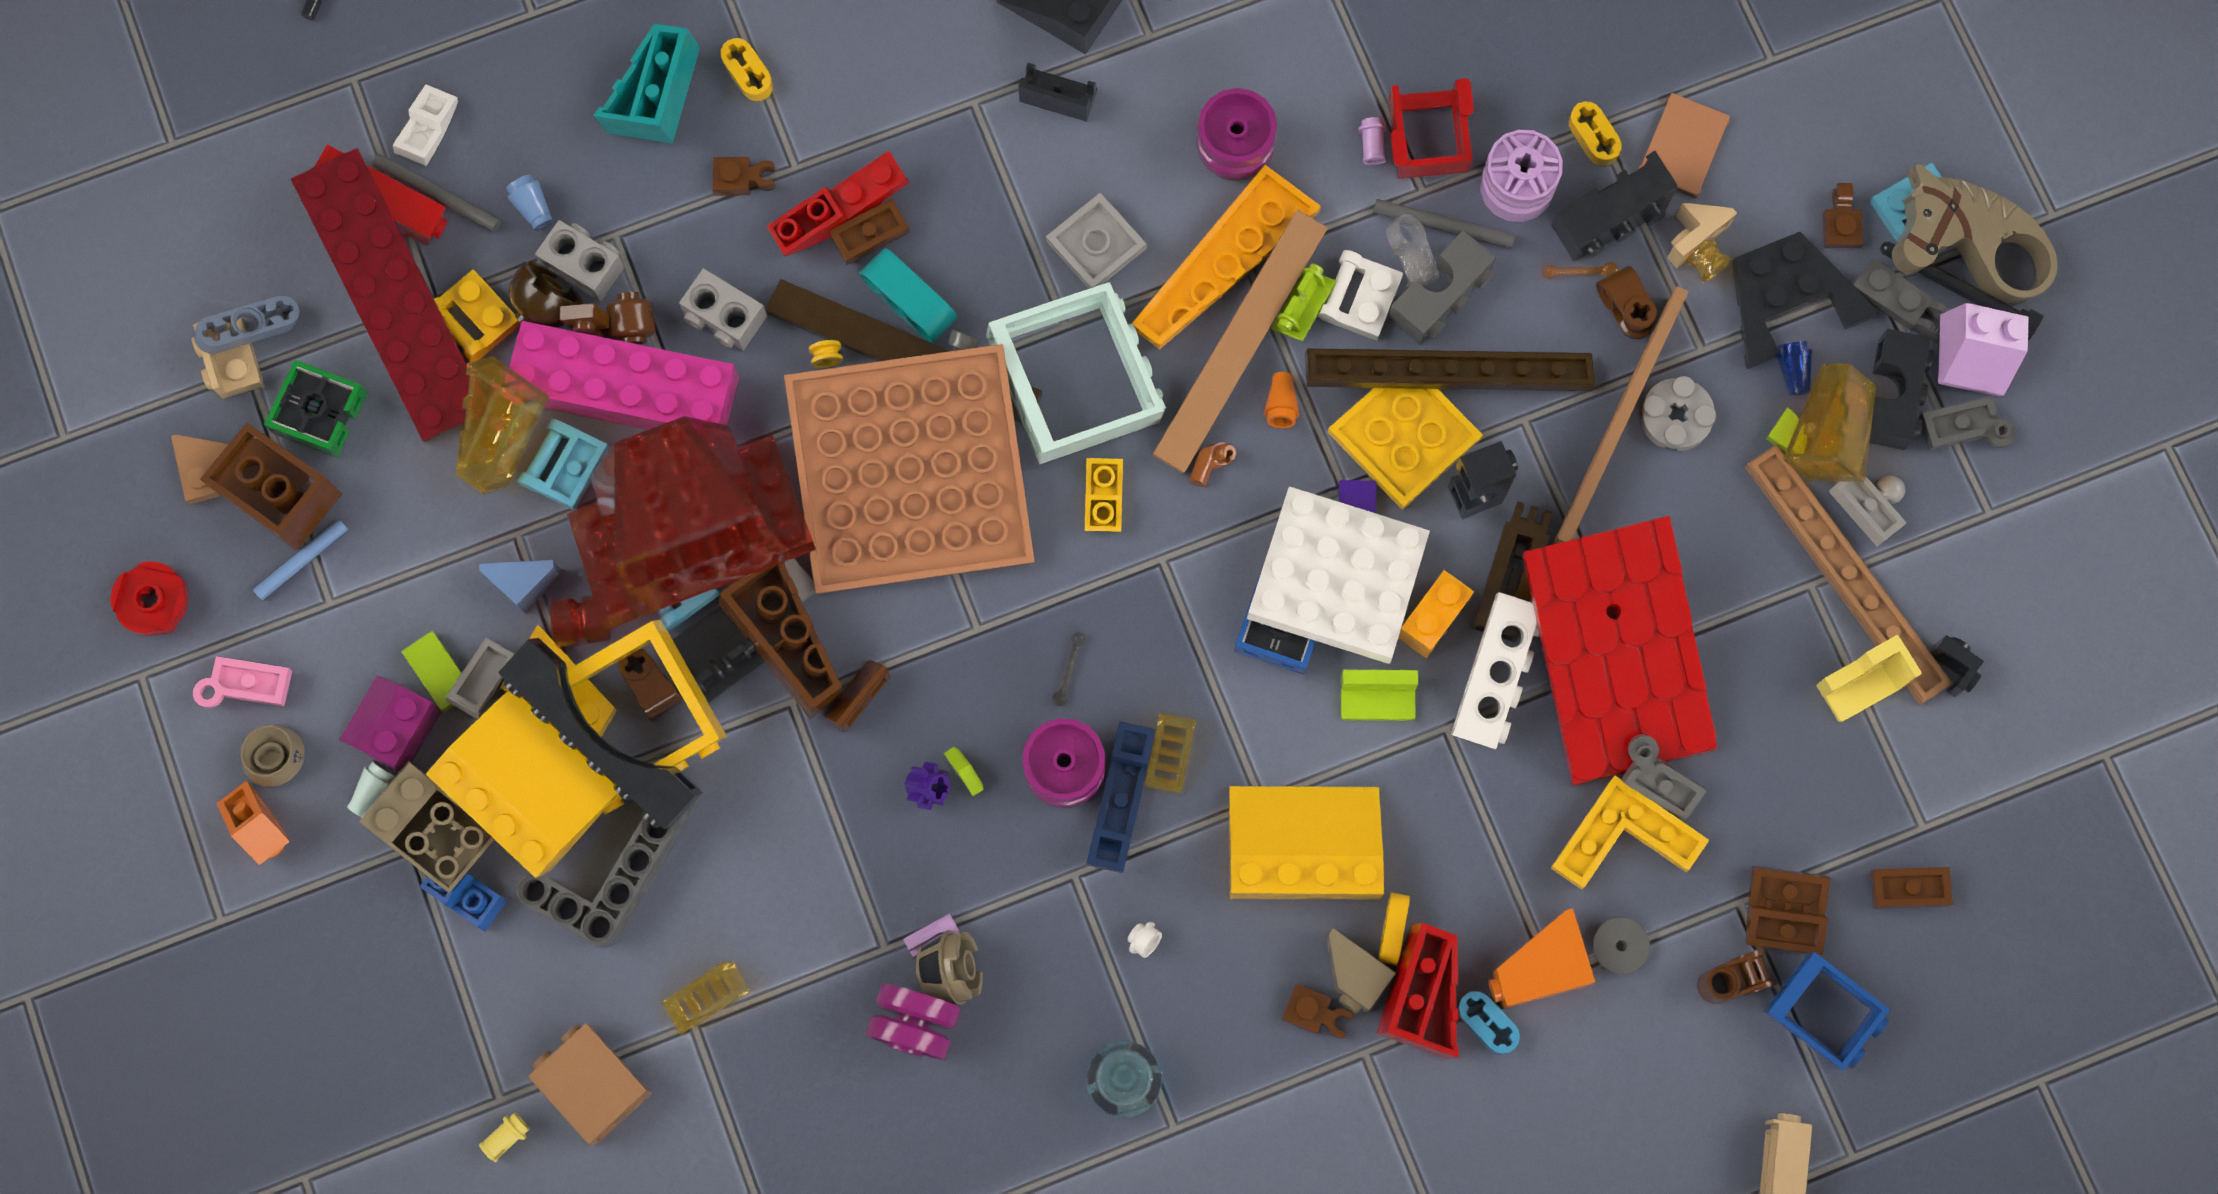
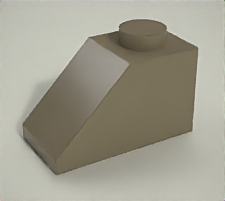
M1333 928L1326 940L1335 991L1341 995L1338 1001L1356 1014L1359 1010L1367 1013L1396 973Z

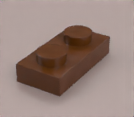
M891 198L829 230V233L846 265H849L910 233V230L894 200Z
M1950 867L1873 869L1870 871L1873 909L1949 907L1953 905Z

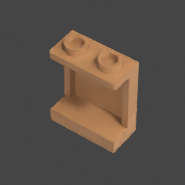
M585 1023L582 1027L577 1024L568 1030L561 1038L563 1044L555 1052L547 1051L533 1063L532 1067L535 1070L528 1077L588 1145L596 1146L652 1094V1091L642 1081L637 1079L596 1033L595 1028Z

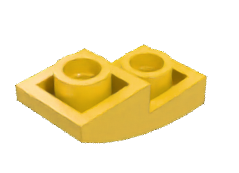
M1086 458L1085 531L1121 532L1123 459Z

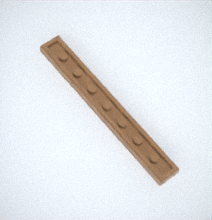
M1298 209L1295 211L1154 450L1153 457L1181 474L1185 473L1328 229L1326 226Z
M1677 286L1676 288L1674 287L1553 544L1573 539L1689 291Z
M1775 445L1749 462L1745 469L1875 646L1896 635L1900 637L1922 673L1906 685V688L1917 703L1922 705L1953 684L1780 448Z

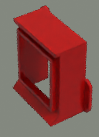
M1467 78L1455 80L1452 90L1401 95L1399 85L1391 86L1388 97L1393 128L1391 145L1393 161L1398 170V179L1469 172L1473 162L1467 119L1474 111L1471 82ZM1452 108L1457 156L1408 160L1402 112Z

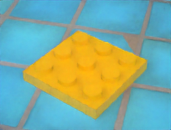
M1373 388L1328 428V434L1376 481L1379 487L1402 510L1483 437L1482 433L1439 389Z

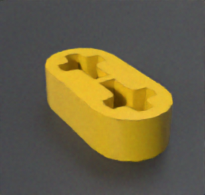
M733 38L725 42L721 48L722 62L744 96L752 101L767 99L772 93L773 82L769 71L746 40L741 38ZM733 51L743 54L744 66H741L735 58L732 59L731 53ZM752 73L758 81L762 80L763 87L757 89L755 86H751L748 75Z
M1586 101L1578 103L1573 108L1569 117L1571 132L1593 164L1602 167L1612 165L1617 160L1622 148L1619 136L1597 104ZM1581 114L1585 117H1593L1590 124L1591 128L1586 122L1581 124L1578 122ZM1599 140L1604 146L1609 144L1612 146L1609 155L1605 151L1600 153L1597 151L1600 144Z
M1390 893L1378 954V961L1383 964L1393 966L1398 964L1409 908V895Z

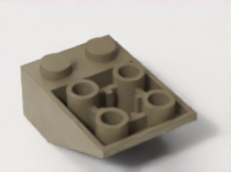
M410 761L405 764L359 818V822L448 893L452 891L494 841L491 835Z

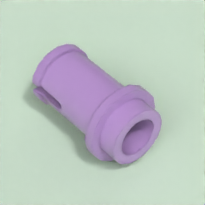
M1370 117L1361 121L1362 126L1358 128V132L1362 135L1363 163L1365 165L1383 164L1386 162L1383 133L1387 131V127L1383 124L1381 118Z

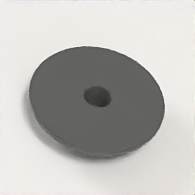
M1616 917L1605 921L1597 929L1593 938V951L1597 961L1606 970L1616 974H1629L1641 968L1646 962L1650 952V942L1646 931L1636 921L1625 917Z

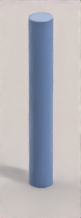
M337 519L257 585L253 591L263 601L349 530L340 519Z

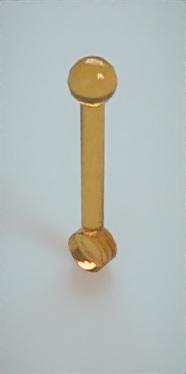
M1607 262L1602 267L1555 268L1553 265H1547L1543 268V275L1547 279H1552L1556 275L1603 274L1605 277H1608L1617 272L1618 268L1613 262Z

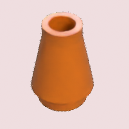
M1277 372L1272 375V384L1263 413L1267 418V424L1271 427L1279 429L1293 427L1296 424V419L1300 416L1294 387V376L1291 373Z

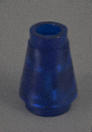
M1808 341L1779 345V354L1776 357L1789 390V396L1811 393L1813 350L1809 349Z

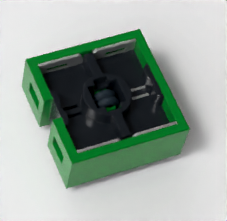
M294 360L264 425L276 435L338 458L350 433L346 425L350 418L356 420L368 392L361 384Z

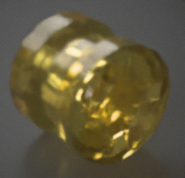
M1712 238L1698 247L1685 262L1690 267L1696 268L1700 272L1699 278L1703 283H1707L1720 274L1732 262V259L1727 254H1722L1718 250V243Z

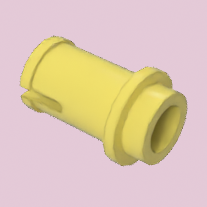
M513 1113L510 1117L507 1115L503 1117L504 1123L484 1141L479 1143L481 1150L494 1162L519 1139L524 1140L527 1137L525 1133L530 1128L516 1113Z

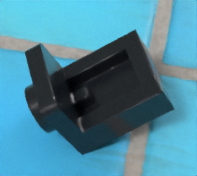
M1946 635L1934 645L1930 653L1938 662L1959 675L1948 691L1950 695L1955 697L1963 690L1969 693L1975 687L1982 676L1977 671L1984 661L1970 652V646L1963 640L1956 637L1950 638Z

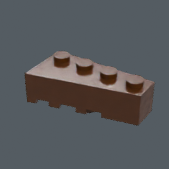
M778 550L719 594V606L742 635L749 639L758 655L811 719L840 697L842 686L822 643L819 641L812 620L802 604L798 590Z

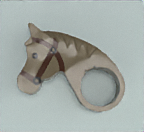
M1916 164L1914 169L1910 168L1907 173L1912 190L1902 201L1906 205L1905 214L1907 222L1902 235L1892 251L1893 263L1899 271L1907 275L1915 274L1933 263L1938 253L1950 246H1955L1962 255L1980 290L2010 306L2022 304L2050 287L2057 274V255L2044 230L2028 213L2003 196L1978 185L1958 179L1936 177L1921 164ZM2001 242L2017 244L2024 248L2032 257L2036 275L2034 283L2029 290L2014 289L2008 286L1998 275L1995 267V254Z

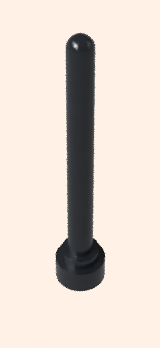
M1889 241L1884 242L1880 247L1881 253L1892 259V251L1896 244ZM1933 264L1917 272L1979 306L2029 317L2028 341L2032 338L2044 317L2043 314L2033 309L2027 311L2022 308L2019 311Z

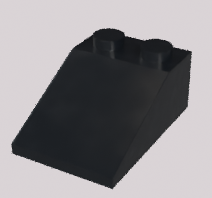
M997 0V3L1085 55L1122 2V0Z

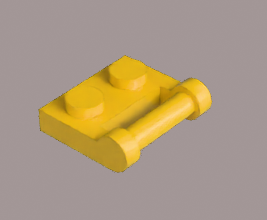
M474 269L442 296L435 298L455 341L464 349L463 355L471 363H475L484 357L521 325L511 309ZM457 305L484 336L475 341L448 310Z

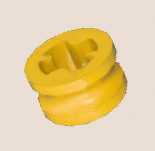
M819 341L808 347L809 353L814 355L811 359V365L814 368H830L843 362V356L838 353L841 349L839 341Z

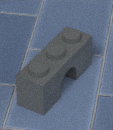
M1463 230L1439 255L1436 268L1447 277L1450 286L1443 291L1433 292L1425 289L1415 280L1391 305L1388 318L1420 345L1428 336L1432 340L1435 339L1447 324L1444 321L1445 318L1452 311L1457 315L1470 301L1471 298L1468 294L1476 286L1482 289L1493 277L1492 267L1496 257Z

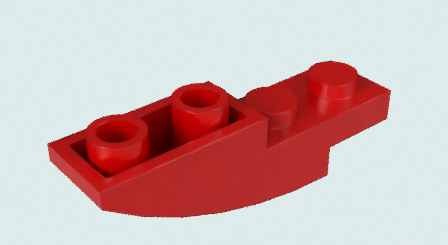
M887 151L832 189L822 188L766 227L786 257L831 238L829 230L882 204V201L910 182L894 155Z

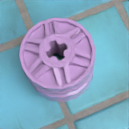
M1516 130L1506 133L1494 143L1487 157L1480 182V193L1483 201L1494 215L1507 221L1525 222L1537 218L1548 208L1562 176L1563 160L1558 147L1547 136L1534 130ZM1520 166L1527 168L1526 173L1520 171Z

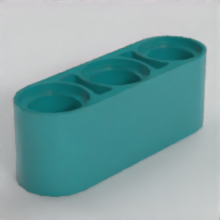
M884 248L859 272L866 285L930 343L937 340L958 319L955 311L887 248Z

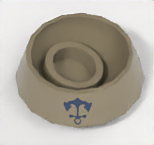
M281 724L261 726L253 730L245 738L241 746V765L245 775L253 783L263 787L280 786L290 781L299 772L304 761L305 747L300 735L290 727Z

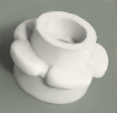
M1148 922L1146 925L1139 923L1132 929L1128 936V942L1131 943L1129 951L1132 954L1138 953L1143 958H1146L1156 949L1162 938V933L1154 928L1155 923Z

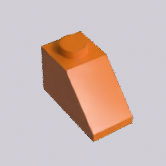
M247 780L216 803L231 837L258 865L267 859L277 856L284 846L290 842L281 823Z

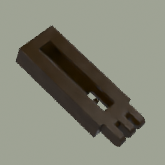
M1517 501L1511 521H1506L1471 629L1484 633L1496 593L1500 592L1530 602L1531 593L1525 568L1522 570L1517 568L1516 565L1510 566L1508 563L1515 542L1517 546L1513 557L1520 560L1523 559L1522 555L1525 552L1526 546L1531 547L1530 550L1548 545L1550 535H1547L1546 532L1553 512L1545 510L1541 517V523L1535 521L1538 507L1531 505L1526 519L1520 517L1524 510V503ZM1507 626L1503 629L1501 638L1515 643L1520 631L1515 626Z

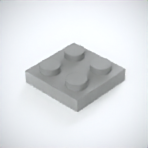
M1101 193L1096 195L1046 236V242L1088 289L1104 284L1147 249L1146 242Z

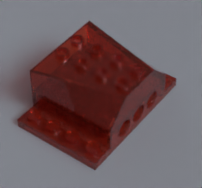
M687 416L615 442L591 477L598 502L567 513L600 621L605 631L816 550L774 437L770 436L738 448L730 426Z

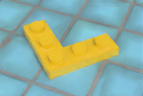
M1614 775L1555 860L1551 869L1582 890L1622 831L1625 830L1684 872H1688L1709 839L1649 798L1624 784L1620 778Z

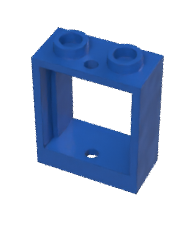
M1809 951L1763 1012L1836 1068L1844 1071L1847 1066L1854 1068L1866 1052L1862 1046L1871 1035L1874 1038L1878 1037L1889 1023V1019L1885 1016L1891 1009L1816 952ZM1819 972H1822L1870 1009L1869 1013L1837 1054L1786 1016Z

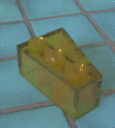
M493 356L467 363L466 375H470L468 396H465L463 400V408L467 409L465 429L460 430L456 475L484 495L509 486L549 398L548 394Z
M1850 363L1822 364L1783 461L1809 481L1865 482L1876 385Z

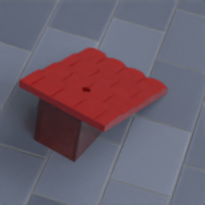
M1670 515L1525 551L1522 556L1572 787L1613 777L1614 775L1625 774L1633 763L1628 754V744L1633 737L1639 734H1647L1655 739L1659 747L1657 758L1665 763L1715 751L1718 748L1716 732L1707 698V687L1692 627V616L1683 582V571Z

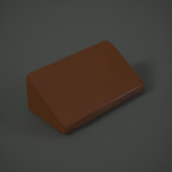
M869 660L840 694V697L824 714L825 719L843 733L847 732L890 679L888 669L880 663Z

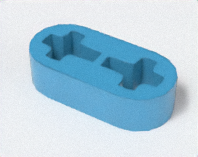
M1472 991L1460 999L1457 1005L1458 1017L1489 1051L1494 1054L1504 1055L1517 1047L1520 1039L1518 1028L1486 994ZM1467 1000L1473 1003L1480 1000L1484 1006L1481 1008V1012L1488 1019L1486 1023L1477 1015L1471 1018L1467 1016L1466 1012L1469 1009V1006L1466 1004ZM1491 1023L1499 1031L1505 1028L1509 1030L1510 1034L1507 1039L1510 1045L1508 1047L1503 1043L1498 1046L1493 1043L1496 1035L1488 1027Z

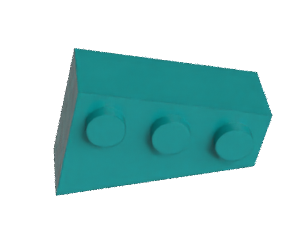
M654 23L630 59L632 64L622 80H616L612 86L614 92L604 107H599L593 115L607 134L673 144L700 50V46L687 28Z

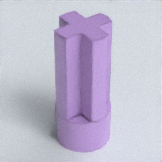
M949 913L903 940L914 959L917 957L919 948L947 930L954 931L955 933H960Z

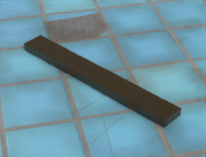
M780 279L765 309L766 314L826 340L839 341L842 347L877 362L950 352ZM1031 386L1037 403H1039L1043 395L1042 390ZM1011 398L1014 420L1022 423Z
M1307 348L1305 352L1307 387L1592 391L1595 387L1592 353Z

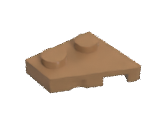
M181 435L171 436L185 501L191 505L220 497L221 495L203 483L200 478L228 444Z

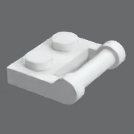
M1344 250L1339 259L1341 267L1335 279L1336 283L1329 294L1326 304H1323L1318 317L1325 322L1377 341L1401 282L1403 272L1362 258L1356 252ZM1354 271L1364 274L1349 314L1341 312L1339 308Z

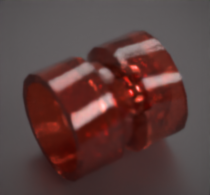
M605 594L583 596L581 602L578 603L573 597L553 599L551 601V627L557 647L578 645L580 640L584 638L589 644L609 642L611 640V619Z

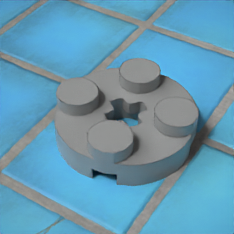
M1680 376L1663 380L1653 386L1643 401L1642 414L1640 416L1644 433L1655 445L1664 449L1668 447L1677 449V451H1686L1698 446L1707 437L1715 422L1716 412L1713 401L1707 391L1691 378ZM1671 407L1682 408L1686 412L1684 415L1686 421L1681 422L1679 419L1672 421L1669 418V415L1672 413Z

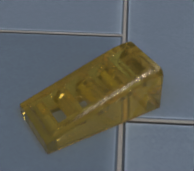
M1159 711L1145 781L1146 787L1181 794L1196 725L1195 718ZM1169 725L1186 729L1185 736L1164 732V727ZM1167 740L1182 743V750L1162 747L1161 741ZM1160 754L1179 758L1180 763L1179 765L1160 762L1158 761V756ZM1158 769L1177 773V778L1172 780L1155 776V771Z
M730 960L720 963L661 1003L678 1032L682 1035L750 993V990L735 964ZM720 976L723 977L725 983L727 984L728 988L730 989V991H731L730 994L728 993V991L726 990L724 984L722 983L721 979L719 978ZM708 983L713 987L720 999L719 1001H714L706 987ZM695 991L706 1007L703 1011L692 995ZM684 999L694 1016L690 1020L679 1004V1001Z

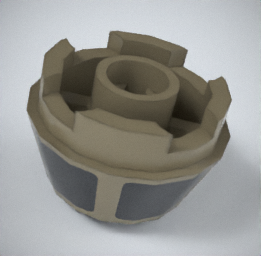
M947 930L919 948L916 976L924 994L957 1005H964L966 1001L973 999L972 997L981 994L983 971H976L972 952L978 951V947L968 932L955 933L954 931Z

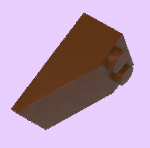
M249 423L242 427L200 478L203 483L295 551L298 550L342 496V493L326 477Z

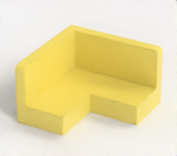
M1896 635L1867 651L1856 661L1825 677L1816 686L1837 720L1843 722L1902 689L1922 673L1900 637Z

